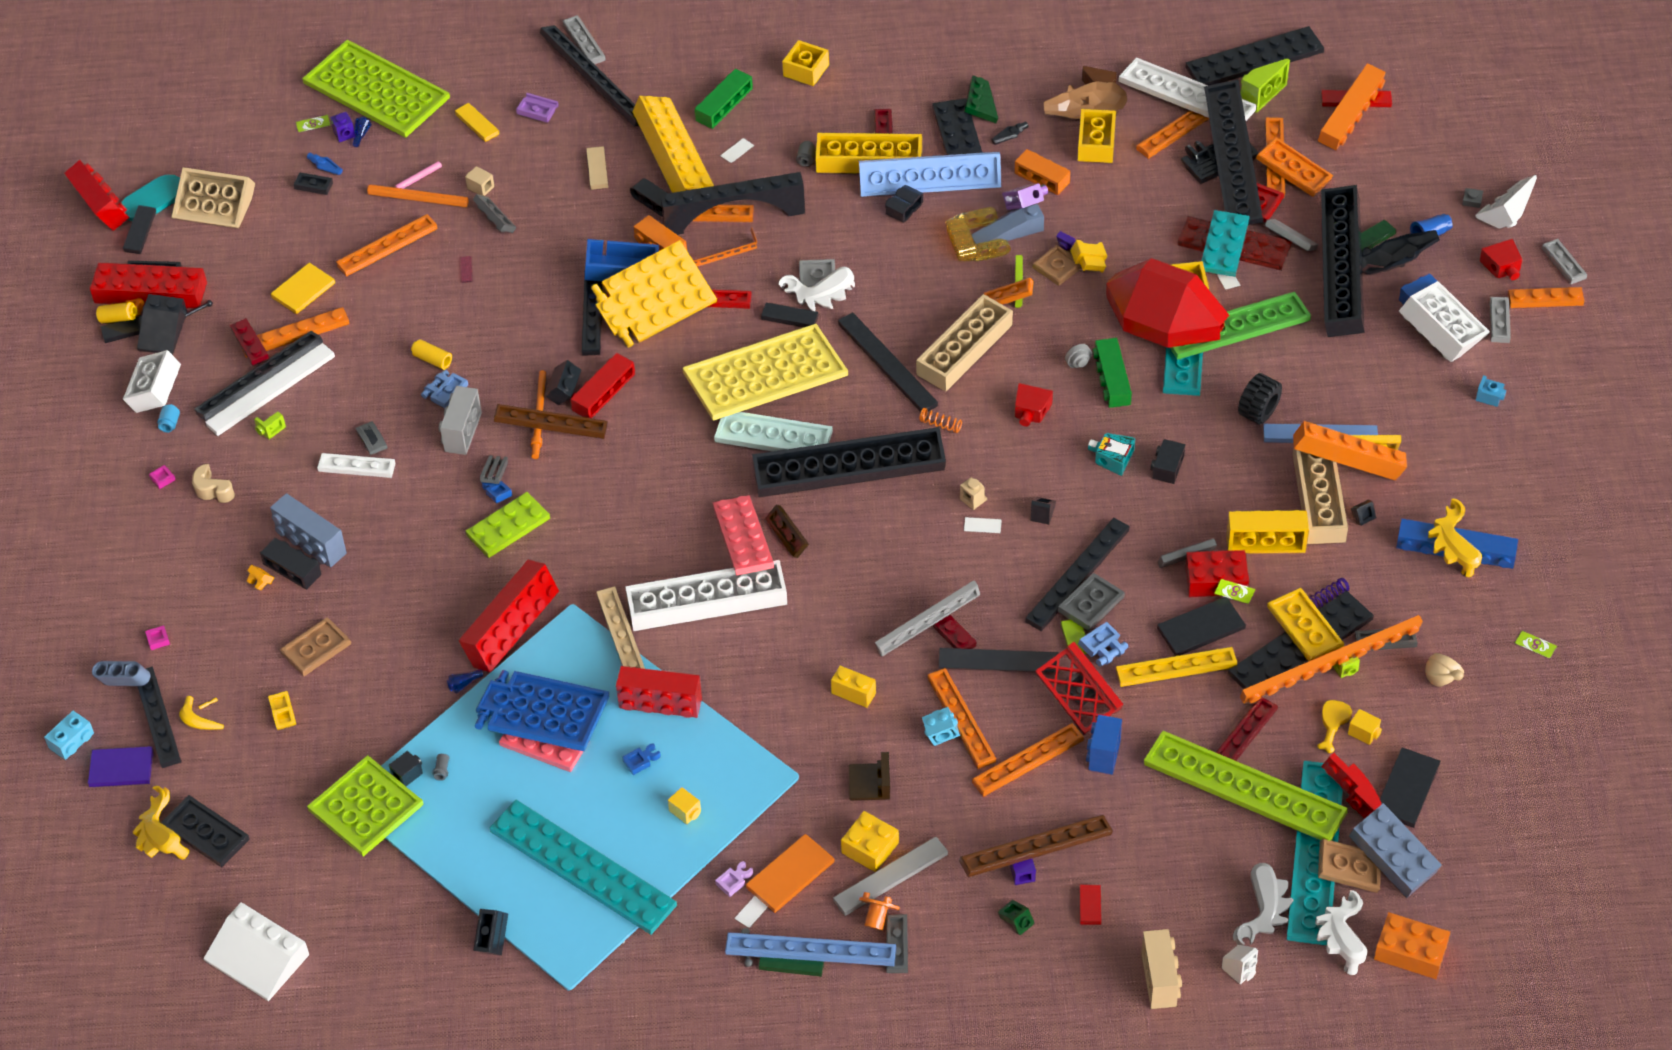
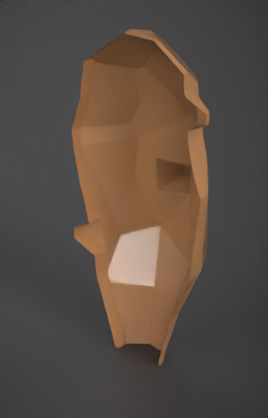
M1096 81L1077 89L1069 85L1067 92L1045 101L1044 110L1045 114L1058 115L1072 119H1081V109L1116 111L1117 115L1118 110L1123 109L1127 102V94L1115 82L1105 83Z

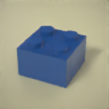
M1098 714L1097 722L1092 723V735L1088 739L1086 762H1089V770L1113 775L1121 742L1122 719Z

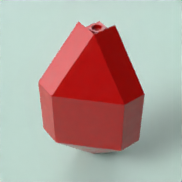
M1153 258L1115 273L1106 283V297L1123 331L1167 348L1220 340V332L1224 328V321L1230 316L1197 274Z

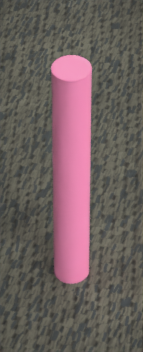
M437 161L395 185V188H406L441 168V163Z

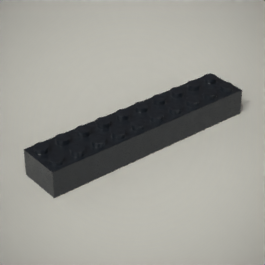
M1357 185L1321 189L1324 323L1327 336L1335 337L1365 333L1360 198Z
M940 427L752 454V464L759 498L945 470L946 458Z

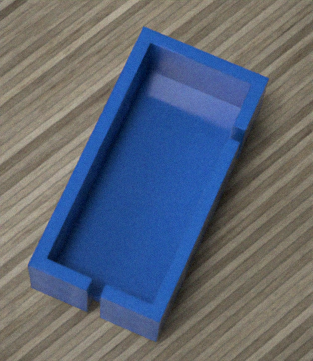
M587 239L584 280L604 281L659 252V245L607 241L606 255H603L604 240Z

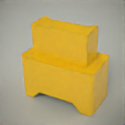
M1076 240L1070 250L1075 264H1080L1083 271L1091 270L1103 273L1106 268L1105 260L1107 258L1103 243L1088 244L1083 243L1081 240Z

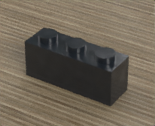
M274 538L260 552L263 565L306 590L322 575L320 564L316 559L307 557L301 550H295L287 542L280 541L277 538Z

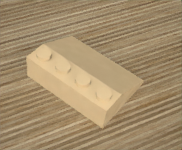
M183 167L171 218L239 229L252 200L255 182L249 177Z

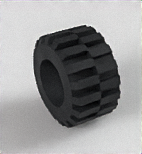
M1262 373L1256 374L1246 385L1240 397L1238 405L1239 415L1259 425L1263 424L1270 418L1279 403L1282 394V384Z

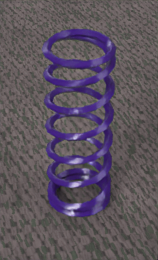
M1342 577L1337 579L1336 582L1327 585L1326 589L1322 588L1320 592L1309 597L1310 600L1314 601L1316 608H1318L1317 604L1322 607L1323 603L1316 595L1320 593L1323 602L1327 604V597L1333 600V595L1327 588L1331 587L1334 596L1338 597V591L1333 587V584H1336L1338 591L1342 594L1350 589L1347 580ZM1341 581L1344 582L1346 589L1343 587ZM1323 590H1326L1327 597L1322 593Z

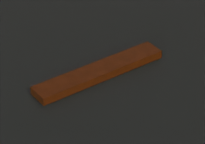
M497 404L494 415V422L601 439H605L608 421L502 404Z

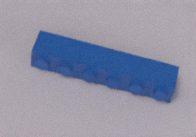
M1401 519L1396 548L1444 557V551L1433 553L1437 537L1428 538V532L1435 528L1434 524ZM1454 528L1457 533L1481 552V564L1513 569L1518 545L1517 538Z

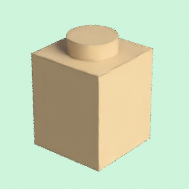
M477 166L465 176L467 189L478 195L485 196L494 188L493 175Z

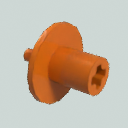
M864 892L863 897H860L859 901L870 904L864 926L883 930L887 910L899 911L900 907L891 904L892 899L890 897L884 896L882 902L869 899L870 893Z

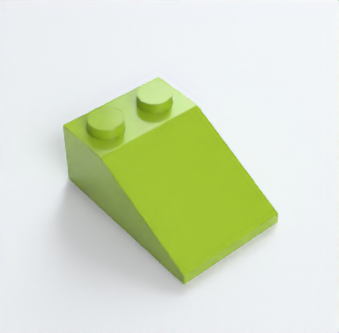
M1289 59L1253 69L1243 76L1241 80V96L1243 100L1256 104L1255 113L1260 111L1287 85Z

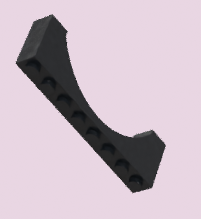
M801 172L660 195L663 224L677 235L684 234L685 228L708 209L736 200L767 202L784 210L788 217L805 214L804 183Z

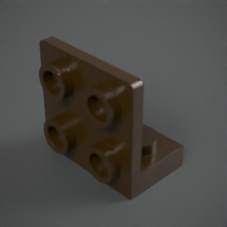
M881 752V760H877L876 764L849 765V799L851 801L890 800L889 752Z

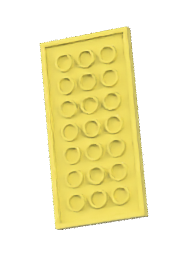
M814 324L683 367V374L714 421L848 376V370L818 325Z

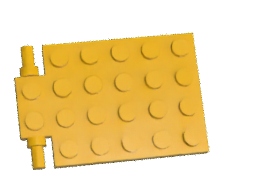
M680 240L602 281L603 287L610 296L609 298L605 293H602L597 284L591 287L597 297V309L614 336L618 335L622 338L628 348L633 346L634 343L628 335L629 331L627 329L631 330L638 343L717 302L716 296Z

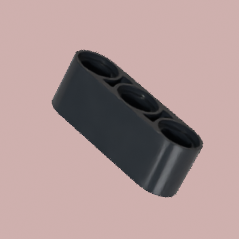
M646 178L641 179L630 188V193L634 199L663 217L660 195L668 194L666 191Z

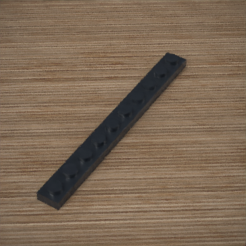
M555 25L541 27L540 34L634 127L639 126L633 113L635 104Z

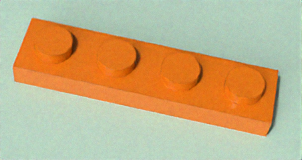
M1582 287L1508 290L1510 308L1583 306L1585 301Z

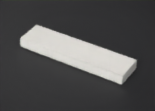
M322 453L317 468L318 472L392 478L396 463L395 459Z

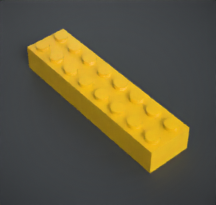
M639 96L633 109L634 116L672 193L714 186L671 99L667 97Z

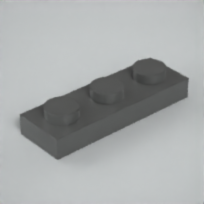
M475 195L473 201L478 205L477 208L485 212L486 217L497 225L496 228L499 231L511 233L515 231L516 226L489 197Z

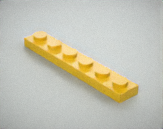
M1233 647L1116 666V674L1120 687L1230 669L1237 665V660Z

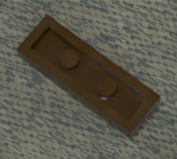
M776 504L765 519L790 554L795 558H799L809 543L782 506Z

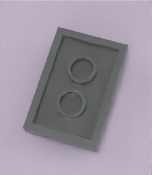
M1093 573L1058 606V612L1090 631L1124 598L1125 592Z

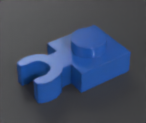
M502 481L499 484L481 482L482 488L486 490V495L495 503H499L512 496V490Z
M652 743L644 751L639 747L622 757V760L632 775H635L648 768L650 760H658L661 754L660 751L651 753L655 750V745Z

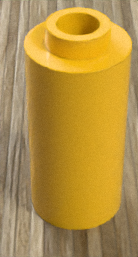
M132 302L102 305L96 310L97 319L102 324L134 320L138 313L137 307Z
M419 339L411 346L413 356L440 369L445 370L451 364V353Z

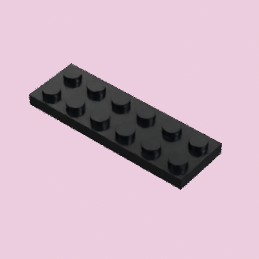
M966 98L932 103V109L946 155L983 153L972 116L964 112Z

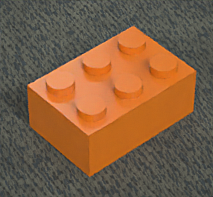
M1388 912L1377 944L1374 960L1437 979L1451 932Z

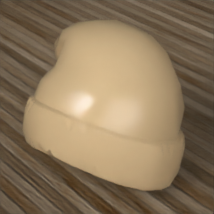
M1435 653L1428 658L1425 673L1428 681L1435 687H1442L1454 680H1462L1464 677V670L1453 659L1439 653Z

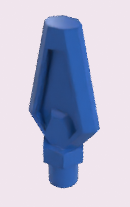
M308 153L307 159L316 164L317 169L340 175L343 172V169L330 158Z

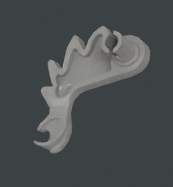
M1258 863L1251 870L1250 878L1260 914L1251 922L1244 923L1236 928L1233 933V940H1236L1237 945H1245L1242 941L1243 938H1248L1250 944H1252L1257 933L1272 934L1275 931L1273 926L1287 924L1288 918L1279 916L1293 902L1292 898H1282L1288 888V881L1276 879L1272 867L1266 863Z

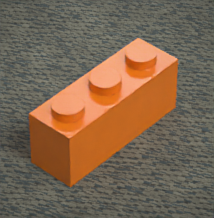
M1028 149L1015 161L1016 175L1034 184H1045L1048 191L1059 195L1070 183V170Z
M650 215L634 226V238L638 243L659 245V251L680 240L687 250L686 241Z

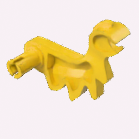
M1451 499L1450 508L1446 506L1445 509L1447 516L1435 520V528L1428 532V538L1437 537L1434 543V554L1444 551L1446 564L1458 562L1463 566L1461 570L1462 575L1466 571L1465 577H1471L1474 575V569L1481 564L1482 554L1454 530L1456 523L1465 514V506L1459 500Z
M154 786L153 789L159 795L156 798L150 797L151 807L139 816V819L142 821L133 831V834L138 837L136 848L141 852L144 850L145 854L150 858L161 851L165 854L173 853L183 860L188 856L189 849L180 844L178 834L159 822V815L170 799L169 790L166 787L162 789L160 786Z

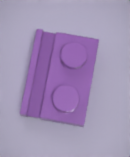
M527 93L516 111L519 115L548 123L555 109L558 108V101Z

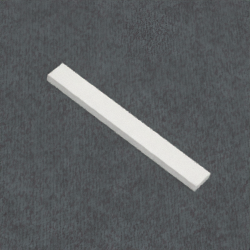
M323 343L206 421V426L219 436L334 358V352Z

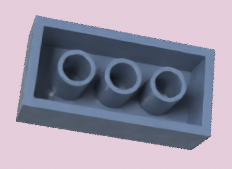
M286 493L270 507L272 519L275 523V531L280 536L288 538L293 545L300 546L306 554L316 557L321 564H326L331 568L347 554L341 530Z
M1384 803L1353 828L1349 835L1355 844L1406 898L1436 874L1442 866Z

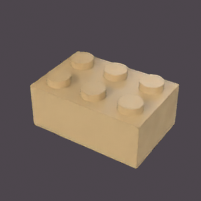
M1169 929L1143 931L1141 955L1151 1009L1176 1007L1177 998H1181L1180 987H1182L1181 975H1177L1178 957L1174 956L1173 953L1175 941L1174 937H1170Z

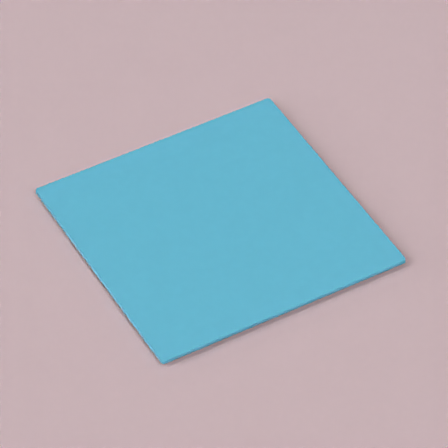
M574 604L569 605L381 765L390 773L389 764L406 751H409L413 756L417 755L420 758L423 771L422 775L406 787L421 798L424 805L385 839L477 916H479L480 909L508 913L505 939L566 990H572L639 927L490 832L489 827L515 800L523 803L664 894L672 897L799 780L797 772L703 701H701L698 718H686L654 712L646 713L619 708L616 683L622 664L610 631ZM640 654L645 669L660 670ZM502 670L509 672L506 684L509 683L514 671L609 691V699L590 738V742L571 772L500 746L499 740L503 733L488 730V723L492 716L484 723L481 730L475 728V723L478 719L476 708L489 682L499 678ZM654 743L655 750L651 753L660 751L661 757L655 761L650 760L648 768L632 775L624 764L622 757L639 747L644 751L649 744ZM438 754H446L450 757L447 767L449 773L443 781L436 780L432 774L436 766ZM681 787L700 800L701 812L695 820H691L688 824H685L672 814L668 807V799Z

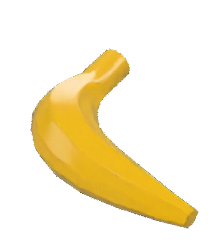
M192 696L186 697L185 703L179 712V717L185 725L205 730L224 728L222 724L196 715L192 711L194 698Z

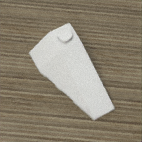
M1536 175L1520 180L1509 188L1507 193L1498 196L1495 199L1496 202L1491 206L1488 204L1475 215L1477 219L1499 229L1503 227L1510 228L1516 225V221L1523 214L1537 179Z

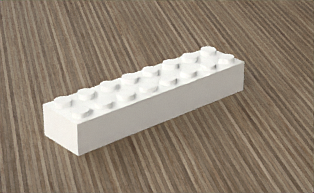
M773 561L774 568L737 576L734 568L626 586L633 631L787 605V592L780 561Z

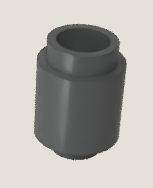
M804 141L799 145L796 161L801 166L813 164L816 148L812 142Z

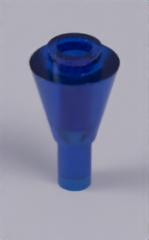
M366 117L355 119V138L352 144L354 147H359L361 139L372 126Z
M479 669L471 673L449 675L447 686L450 691H454L457 694L473 680L483 677V672Z

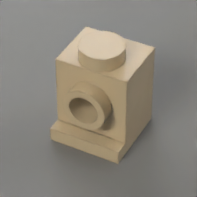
M970 477L960 485V500L972 510H975L987 500V497L984 495V486L977 479Z

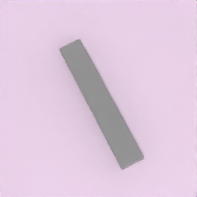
M973 580L876 641L878 653L881 657L980 596L977 583Z
M934 837L833 897V902L846 916L866 904L859 901V898L863 897L864 892L870 893L869 899H875L947 856L948 850L937 837Z

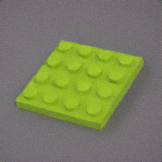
M367 755L311 802L307 808L310 813L364 857L424 804L421 798Z

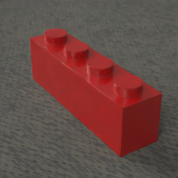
M618 353L609 358L606 364L597 370L594 376L589 381H586L577 393L572 395V411L582 417L593 418L635 375L634 362Z

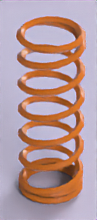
M923 408L921 410L919 416L920 422L926 423L929 421L930 425L935 423L936 427L941 425L942 429L947 427L948 431L953 429L954 433H958L960 431L962 426L961 419L958 421L955 430L954 426L957 418L954 419L953 425L949 429L948 424L951 418L950 416L948 417L946 425L943 427L942 422L945 416L944 414L941 417L940 423L936 425V420L939 413H936L934 421L930 423V418L933 411H930L929 418L925 421L928 410L927 408Z

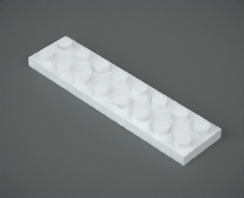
M1135 58L1119 76V82L1209 117L1204 87L1208 85L1139 58ZM1242 99L1245 119L1247 121L1255 112L1256 104Z

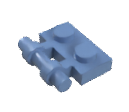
M444 370L434 377L435 380L431 384H427L424 387L421 396L426 399L431 395L432 402L443 408L448 407L450 394L454 392L455 387H467L468 380L455 373L450 375L447 370Z
M1105 622L1081 638L1078 643L1089 656L1093 657L1096 654L1100 656L1096 660L1097 665L1100 667L1104 664L1108 665L1114 657L1121 656L1128 649L1126 642L1120 644L1117 641L1120 634L1108 622ZM1108 646L1112 648L1109 652L1105 649Z

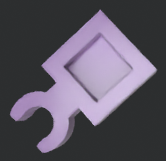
M742 861L738 864L736 871L729 868L715 880V883L724 893L731 897L745 885L744 879H748L753 875V869L750 868L747 871H743L746 864Z

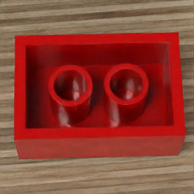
M1245 550L1186 553L1185 568L1189 597L1221 596L1214 594L1221 579L1249 587Z

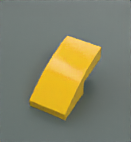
M288 691L268 696L277 730L297 725Z

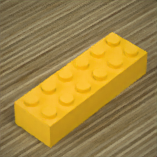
M817 133L816 173H860L859 161L922 157V134Z

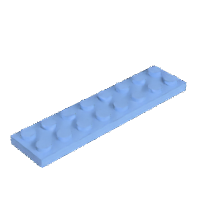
M1000 152L859 161L861 197L893 195L904 185H908L922 193L1001 187Z

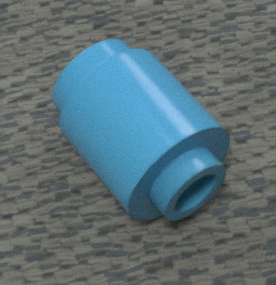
M169 404L162 407L157 421L158 428L161 431L169 433L175 429L180 415V411L176 406Z

